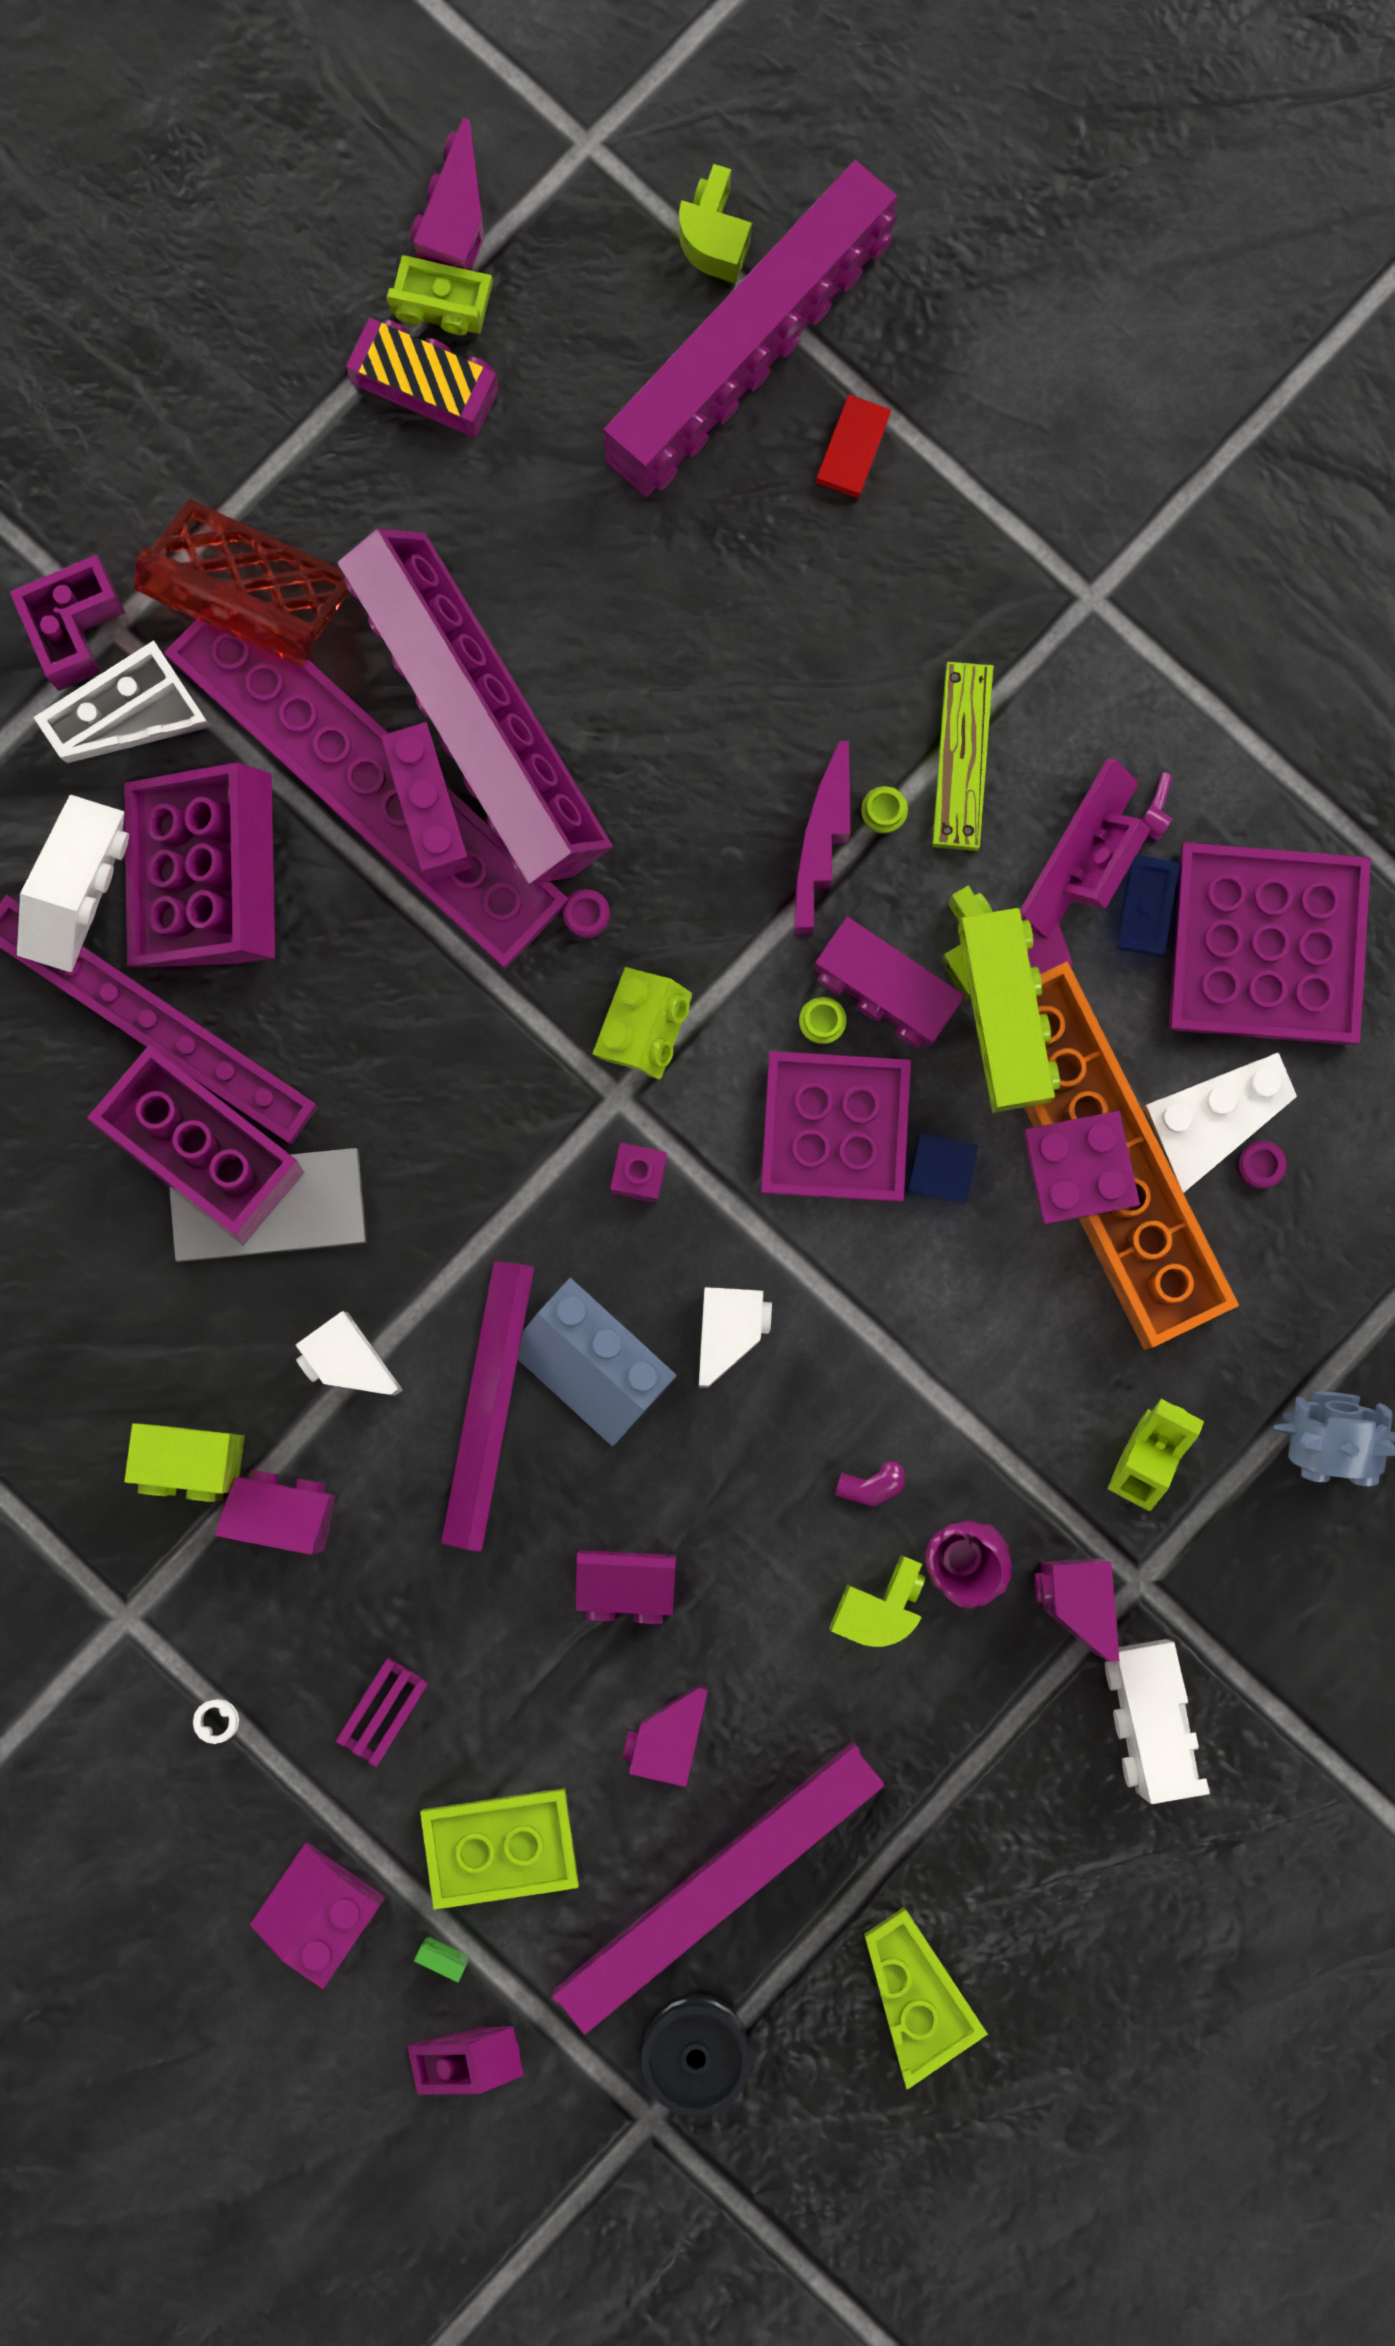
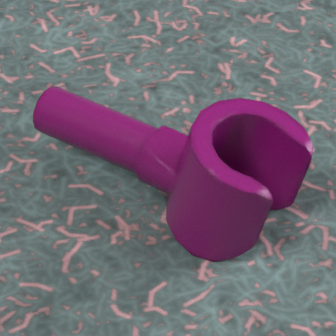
M1169 773L1161 774L1155 797L1150 808L1142 818V821L1151 829L1148 836L1156 841H1159L1173 820L1172 817L1161 811L1165 805L1173 778Z

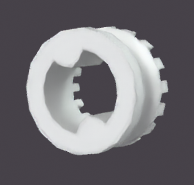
M215 1699L207 1701L199 1706L194 1714V1730L198 1737L207 1743L217 1744L227 1741L238 1729V1712L226 1700ZM213 1707L220 1708L221 1716L229 1717L227 1730L218 1736L213 1735L212 1728L204 1726L203 1722L205 1713Z

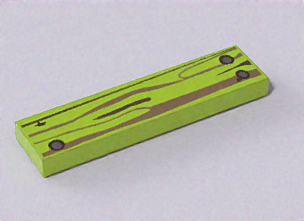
M947 662L932 837V847L970 851H978L980 848L994 665Z

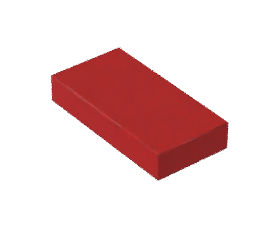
M848 394L819 470L816 483L859 499L892 410Z

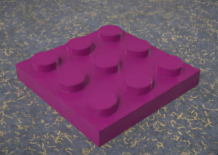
M769 1051L761 1194L902 1203L904 1200L911 1060Z

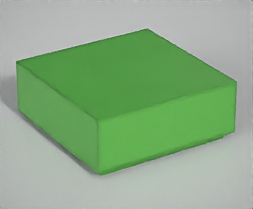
M426 1937L414 1962L459 1982L469 1958L468 1955L440 1941Z

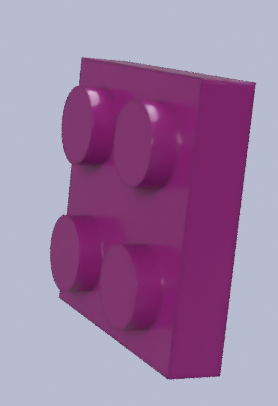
M1120 1110L1028 1128L1023 1131L1043 1225L1140 1205Z

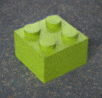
M132 1423L124 1482L138 1484L137 1493L175 1496L176 1488L187 1489L186 1499L209 1502L223 1501L224 1493H230L235 1477L240 1476L245 1435Z

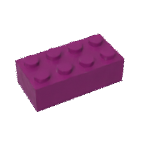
M151 1045L144 1050L87 1117L99 1132L243 1246L305 1173L295 1158Z

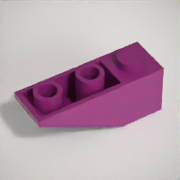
M463 118L458 132H451L447 138L443 152V159L446 162L441 174L434 173L427 190L429 204L424 216L418 214L415 218L410 233V241L414 243L418 259L472 271L485 240L471 125L469 119Z

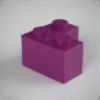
M97 554L10 591L43 671L58 691L101 673L83 631L123 615L126 612L110 575Z

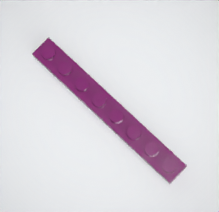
M5 895L0 903L1 949L144 1046L148 1047L151 1045L200 1084L289 1144H293L318 1108L317 1104L83 946L72 973L17 956L20 904L8 895Z

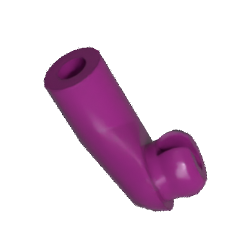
M889 1461L882 1464L879 1473L867 1480L841 1473L834 1495L868 1506H878L902 1491L905 1486V1470L899 1463Z

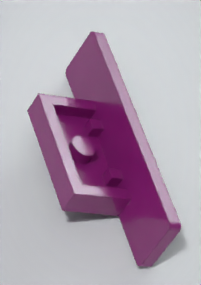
M1108 758L1105 761L1020 909L1021 918L1029 920L1031 928L1047 939L1056 923L1061 921L1072 901L1106 909L1151 830L1142 819L1121 815L1135 792L1138 782L1118 760Z

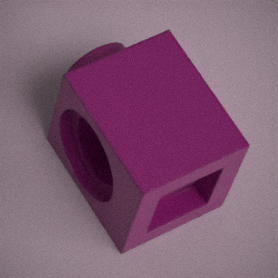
M620 1143L610 1188L611 1194L658 1204L667 1162V1152Z

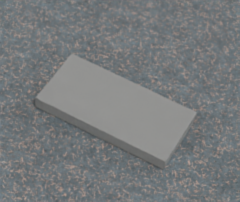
M351 1148L291 1154L305 1173L244 1246L170 1188L175 1260L177 1262L367 1243L358 1149Z

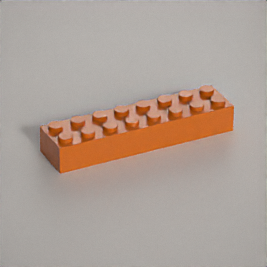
M1067 961L1040 974L1042 995L1036 996L1039 1015L1047 1014L1051 1042L1045 1043L1048 1062L1055 1061L1057 1064L1060 1089L1054 1090L1055 1098L1050 1103L1025 1107L1024 1109L1033 1127L1120 1110L1140 1205L1082 1217L1079 1220L1145 1350L1153 1348L1238 1307L1239 1304Z

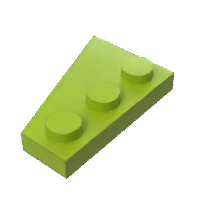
M903 1907L866 1932L864 1936L904 2083L908 2090L988 2034L905 1907Z

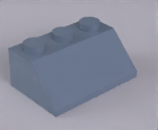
M572 1278L567 1280L522 1332L518 1360L612 1447L677 1377L668 1366Z

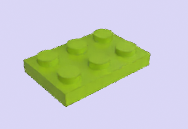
M565 1788L428 1808L420 1811L433 1910L579 1887Z

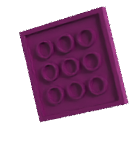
M1184 842L1180 846L1168 1030L1354 1046L1359 1044L1371 857Z

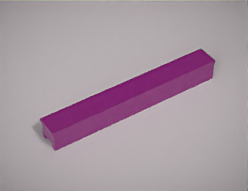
M855 1742L849 1743L554 1988L553 2000L556 2003H560L584 2035L885 1786L880 1777L860 1754V1749Z

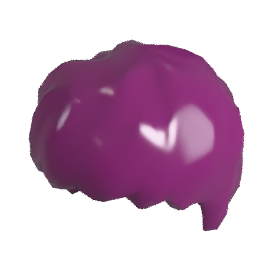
M970 1520L950 1524L936 1532L928 1542L924 1560L930 1580L936 1588L941 1590L957 1606L970 1609L976 1606H985L1006 1591L1012 1577L1009 1543L991 1524H981Z

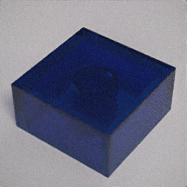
M920 1133L917 1139L906 1193L965 1205L968 1199L979 1145Z

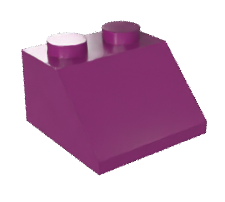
M250 1469L249 1478L235 1477L215 1536L310 1555L325 1551L336 1495L324 1493L326 1484L304 1479H297L296 1487L277 1484L278 1474Z
M580 1550L577 1553L576 1610L586 1611V1620L615 1621L616 1612L634 1613V1622L662 1624L663 1615H673L676 1555Z
M1099 1558L1041 1562V1573H1034L1036 1602H1042L1044 1610L1095 1655L1109 1662L1120 1661L1112 1562Z
M306 1842L250 1923V1926L284 1963L321 1989H324L385 1899V1896Z

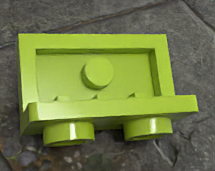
M402 255L394 288H389L387 294L390 312L400 321L411 325H421L422 322L440 325L444 331L455 335H466L467 332L480 334L493 284L492 275Z
M625 967L593 1055L601 1060L633 1068L652 1078L661 1079L666 1066L672 1059L673 1046L682 1022L688 1016L692 993L670 978Z

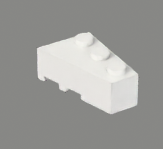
M154 640L33 717L59 757L66 763L210 728V725Z
M69 796L20 893L17 956L72 973L88 929L95 916L101 895L106 893L110 885L115 859L121 860L128 845L129 833L123 831L124 811L77 796Z
M1276 1053L1147 1104L1141 1109L1184 1193L1295 1099L1297 1095L1279 1053Z
M1164 1639L1118 1647L1120 1661H1106L1105 1672L1109 1689L1111 1691L1117 1690L1120 1709L1114 1710L1113 1714L1119 1739L1126 1738L1129 1757L1122 1758L1127 1786H1135L1136 1793L1151 1804L1210 1794L1207 1780H1199L1194 1750H1198L1199 1746L1196 1733H1190L1185 1704H1188V1699L1174 1642Z

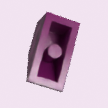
M702 1685L695 1686L640 1722L638 1733L628 1732L622 1760L631 1761L629 1774L686 1787L708 1687Z
M513 2026L481 2027L416 2042L407 2046L418 2095L481 2094L523 2076L519 2056L520 2050Z

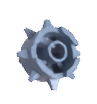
M1312 1392L1310 1402H1306V1399L1300 1396L1296 1397L1294 1412L1283 1413V1418L1288 1423L1274 1425V1430L1291 1436L1288 1458L1294 1464L1302 1467L1301 1476L1315 1482H1327L1331 1476L1349 1478L1352 1483L1358 1485L1374 1486L1379 1483L1380 1474L1385 1472L1387 1456H1395V1445L1393 1444L1395 1443V1432L1391 1431L1392 1411L1381 1403L1376 1406V1411L1359 1406L1360 1396L1352 1394Z

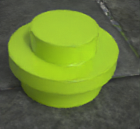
M888 786L877 787L871 790L865 796L861 806V815L864 823L871 830L881 834H888L898 830L904 824L908 814V804L905 797L898 790Z
M828 997L814 998L805 1004L800 1013V1029L803 1035L813 1043H832L845 1030V1011L834 999Z

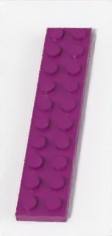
M229 586L164 652L166 657L505 970L563 910V907L569 901L550 881L529 884L526 879L521 877L512 865V855L504 841L448 787L447 789L472 869L426 882L416 857L384 750L381 735L388 732Z

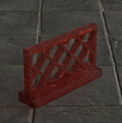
M191 499L182 507L151 549L145 546L136 558L135 591L300 668H303L311 657L312 645L350 592L345 584L346 576L341 569ZM194 518L209 525L212 532L189 535L186 526ZM243 541L251 545L253 551L231 555L227 543ZM218 545L221 557L199 560L195 548ZM186 549L190 561L180 563L165 556L166 552ZM284 560L292 564L295 571L273 574L268 562ZM254 564L260 565L264 576L241 579L237 567ZM228 569L232 581L221 582L206 575L205 572ZM324 579L337 585L334 591L315 594L310 581ZM301 583L305 596L283 599L279 589L280 586ZM269 588L274 601L264 602L247 594V592ZM311 608L315 619L312 623H309L290 614L289 611Z

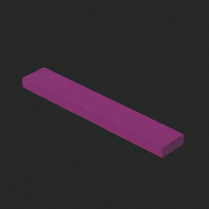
M494 1261L441 1541L443 1544L480 1552L483 1547L534 1273L533 1266Z

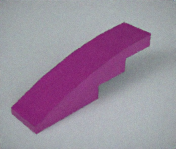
M839 741L820 783L806 828L795 891L793 936H812L814 930V890H830L832 884V844H848L849 741Z

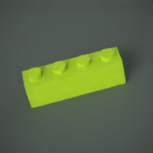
M1019 908L962 917L957 927L992 1113L1048 1104L1055 1098L1054 1090L1060 1089V1077L1056 1062H1048L1045 1043L1051 1042V1029L1047 1014L1039 1015L1036 996L1042 995V982L1038 967H1030L1027 949L1033 948V934L1029 920H1021Z

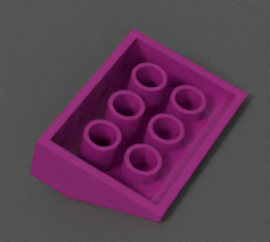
M236 762L124 783L125 832L129 833L128 845L125 851L127 967L239 964L275 959L271 773Z

